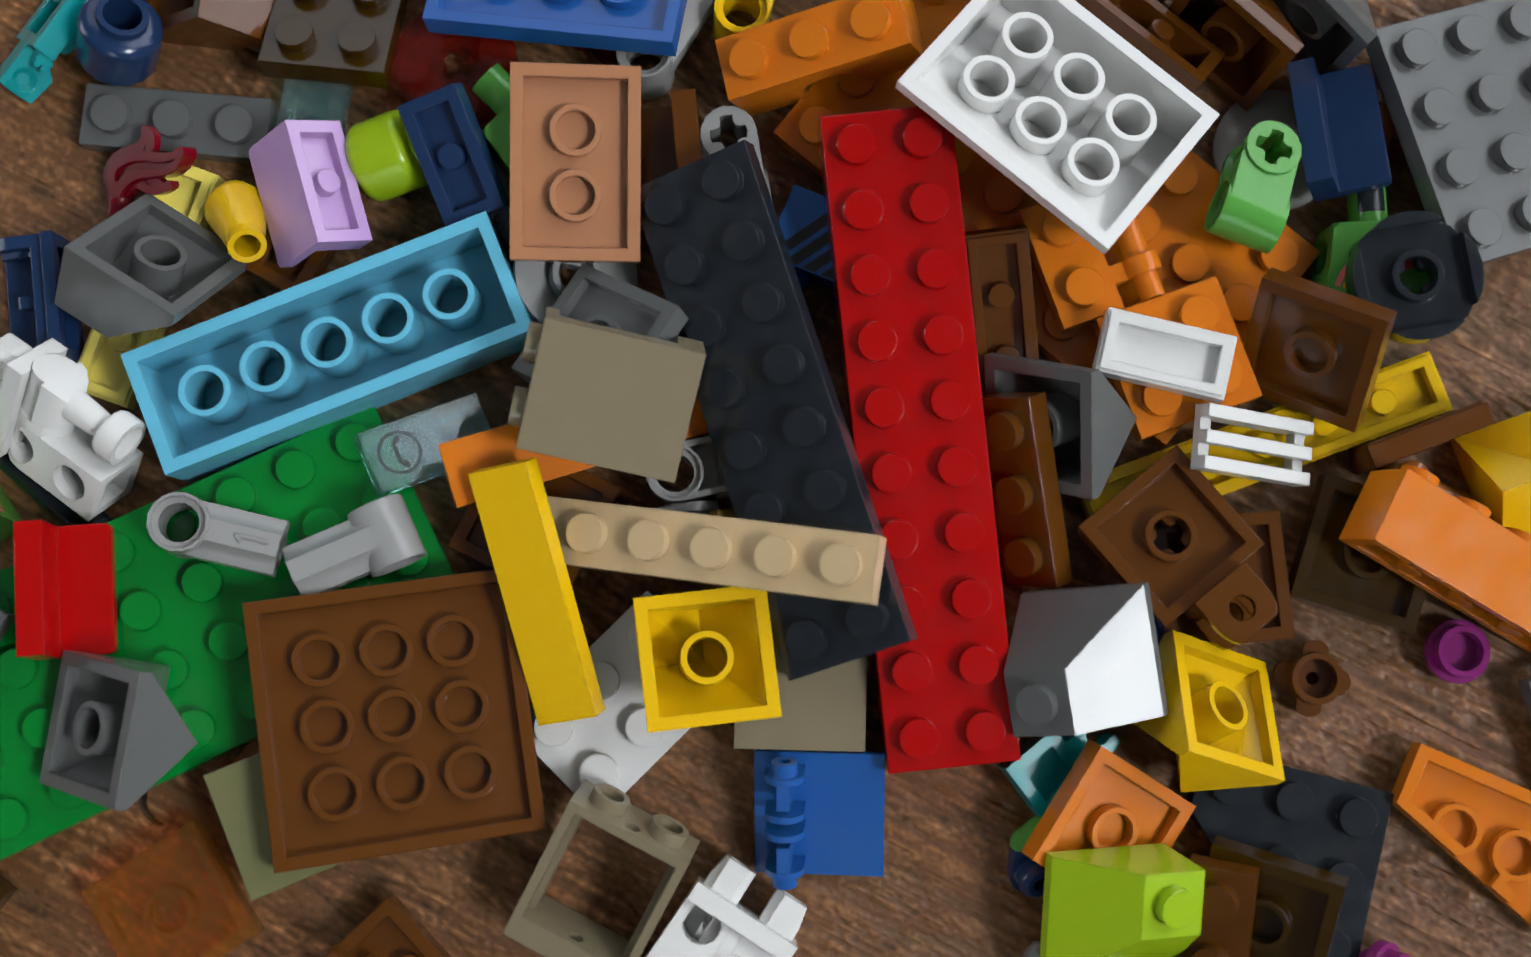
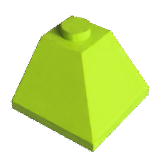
M1164 843L1046 852L1040 957H1178L1201 935L1205 869Z

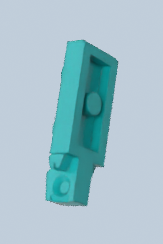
M43 0L16 36L20 40L1 65L0 84L29 103H32L53 83L50 68L54 66L53 62L60 53L67 55L75 48L77 17L82 5L87 0Z

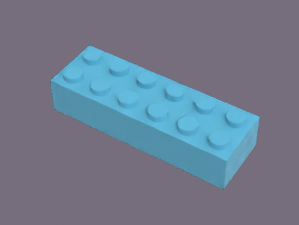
M484 211L120 354L164 474L190 483L231 467L310 430L372 407L377 409L523 351L529 323L534 321L528 313L513 277V268L499 232L487 212Z

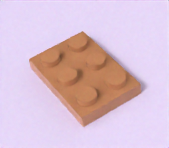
M510 62V261L639 264L641 66Z

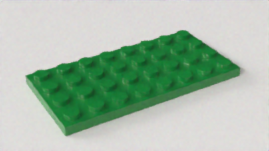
M375 407L305 432L176 491L186 492L202 501L289 521L290 526L286 546L347 521L346 517L350 512L369 502L389 495L401 494L426 550V556L392 573L379 577H371L370 574L336 590L454 574L407 473H392L385 469L378 459L377 447L381 438L387 434V431ZM387 437L380 449L383 462L393 470L405 471L404 466L395 455L390 437ZM154 502L107 522V524L113 526L115 537L118 651L113 655L105 656L170 665L166 695L198 744L148 791L258 739L242 603L301 595L289 573L284 555L274 578L194 558L182 559L167 553L153 541L146 526L147 514ZM183 510L173 515L167 524L169 540L183 542L193 537L199 528L198 514L191 510ZM13 565L0 571V608L15 616ZM15 619L0 642V862L110 810L109 808L39 783L62 659L31 660L16 657Z

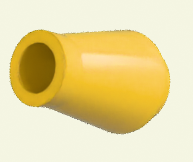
M238 180L221 183L206 200L204 206L205 219L225 244L228 253L233 259L242 263L257 261L265 254L267 249L265 238L267 221L258 188Z

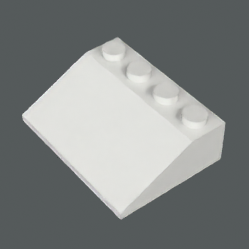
M971 0L904 73L895 86L898 91L1104 255L1220 115L1075 0Z

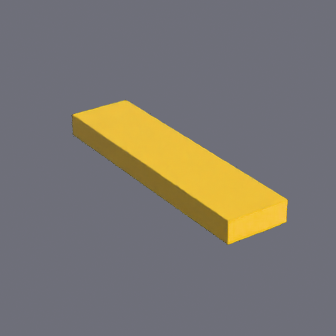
M533 457L491 466L469 473L468 477L538 725L597 717L606 708L537 458Z

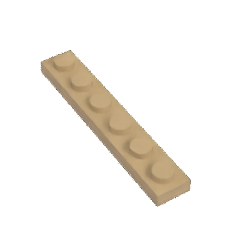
M547 496L566 566L878 606L887 538L881 535Z

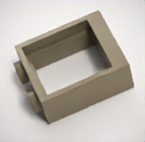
M585 779L570 799L502 934L544 957H640L683 877L700 840L690 836L688 829L678 820L663 814L653 816L630 803L629 797L620 789L605 783L593 784ZM583 819L669 864L630 940L545 895Z

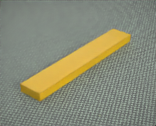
M1430 351L1379 369L1364 420L1355 433L1283 405L1263 413L1314 422V434L1305 436L1304 446L1312 448L1311 461H1303V465L1451 411L1453 407ZM1228 425L1217 429L1218 431L1286 443V435L1235 425ZM1193 439L1177 444L1190 460ZM1176 445L1113 468L1100 497L1093 500L1079 497L1086 518L1088 519ZM1209 445L1208 455L1284 468V458ZM1201 471L1221 495L1260 482Z

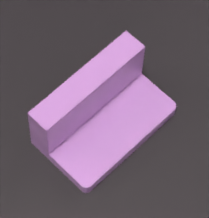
M284 120L249 149L251 166L279 267H294L315 251L360 249L373 240L358 184L347 162L345 137L340 121Z

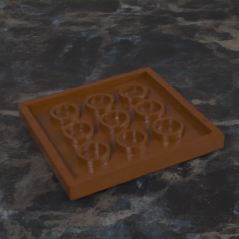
M495 569L242 603L274 874L547 829L527 683Z

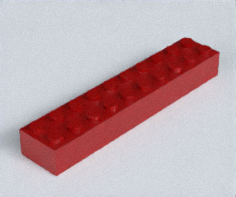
M920 107L821 116L817 135L834 277L833 287L848 430L883 535L887 538L886 544L918 637L916 640L872 654L882 752H885V767L889 774L1018 761L1021 760L1019 738L1013 735L1004 677L1009 644L955 136Z

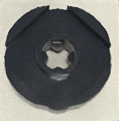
M1405 211L1389 216L1373 226L1362 238L1353 244L1348 254V263L1345 271L1347 294L1398 311L1389 337L1390 340L1397 343H1426L1456 330L1465 321L1464 319L1469 315L1472 306L1478 303L1484 288L1483 262L1474 241L1463 230L1457 233L1450 225L1441 222L1444 217L1432 212ZM1405 261L1413 262V267L1416 271H1426L1428 274L1429 282L1419 287V294L1411 293L1408 287L1401 284L1399 274L1405 271Z

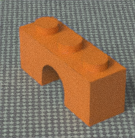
M835 0L715 40L728 101L738 108L745 110L751 117L798 103L800 99L807 98V86L818 80L840 74H860L867 80L875 79L910 68L925 52L912 0Z

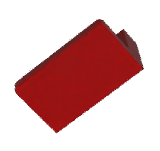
M43 520L13 521L16 657L31 660L62 659L63 650L98 655L115 654L118 651L113 526L107 523L55 526Z

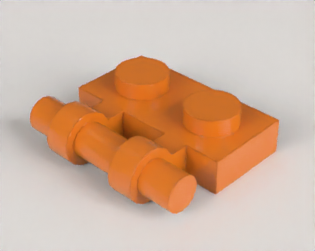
M1040 203L1019 210L1016 218L1019 225L1025 224L1028 227L1030 255L1060 334L1092 323L1095 319L1104 316L1108 307L1124 309L1125 307L1117 289L1121 285L1133 282L1141 302L1165 294L1157 271L1162 269L1161 262L1155 249L1148 250L1137 218L1142 215L1141 211L1117 239L1124 261L1108 266L1103 253Z

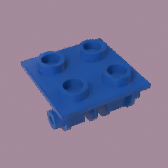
M754 749L755 872H765L766 876L772 879V887L779 890L796 888L798 878L802 877L803 874L884 877L885 752Z

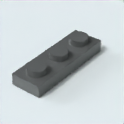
M87 83L79 144L89 151L115 153L119 149L137 142L141 137V126L150 125L155 126L161 135L159 152H172L178 146L194 147L197 150L196 160L251 164L249 149L276 127L278 105L268 98Z

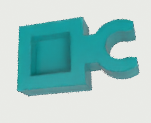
M1105 732L1094 742L1113 752L1120 740L1116 735ZM1086 733L1067 736L1031 737L1020 747L1021 760L1001 762L998 765L1033 814L1039 818L1043 816L1088 741Z

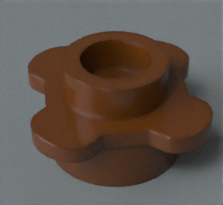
M1318 640L1306 641L1302 645L1300 654L1289 662H1278L1274 666L1272 673L1275 684L1285 687L1294 698L1296 712L1307 717L1318 715L1321 712L1322 704L1333 701L1337 696L1345 695L1351 685L1349 674L1342 670L1339 663L1333 657L1328 655V646ZM1310 672L1315 673L1317 676V681L1312 685L1306 681V676Z

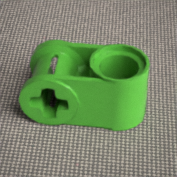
M1273 120L1259 122L1249 130L1243 144L1237 146L1226 156L1222 164L1216 192L1207 211L1204 231L1265 254L1274 248L1281 237L1289 216V199L1301 158V143L1296 133L1289 126Z

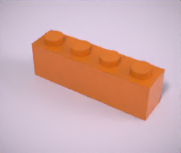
M1404 464L1400 469L1371 471L1340 534L1339 540L1531 654V534L1517 528L1503 527L1489 518L1491 510L1488 507L1470 498L1452 496L1438 487L1440 480L1437 476L1420 467Z

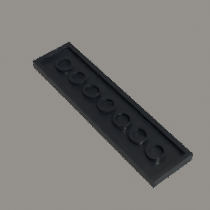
M746 140L739 141L641 185L640 220L667 301L678 305L689 318L678 336L702 341L704 344L706 358L697 390V397L736 518L875 534L884 537L754 145ZM887 544L878 606L767 592L771 626L789 681L800 679L918 639Z

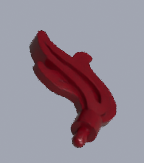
M142 125L140 139L134 144L116 151L106 162L103 178L108 193L107 215L112 216L131 204L139 190L151 195H166L174 192L179 187V182L167 181L166 178L178 177L187 172L196 160V148L178 146L172 152H159L161 147L159 131L155 126Z

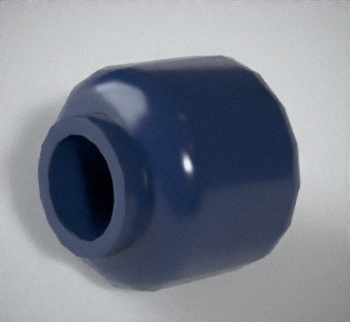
M87 0L81 7L76 23L74 44L79 63L96 80L112 86H132L145 81L155 71L160 58L164 36L161 18L154 7L145 0Z

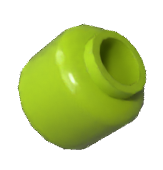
M391 110L354 124L345 136L347 162L351 173L356 178L358 188H361L367 196L375 201H389L428 185L398 110Z

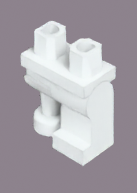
M8 333L0 337V457L8 453L10 461L19 470L85 520L90 521L131 492L144 454L137 447L145 435L146 424L129 411L119 410L111 415L87 394L89 384L87 369L81 361L75 363L67 358L68 348L54 338L32 348L13 333Z
M727 853L710 871L706 879L700 876L697 878L645 957H792L798 949L794 937L799 931L807 906L785 890L776 889L761 914H756L739 902L755 877L756 872Z

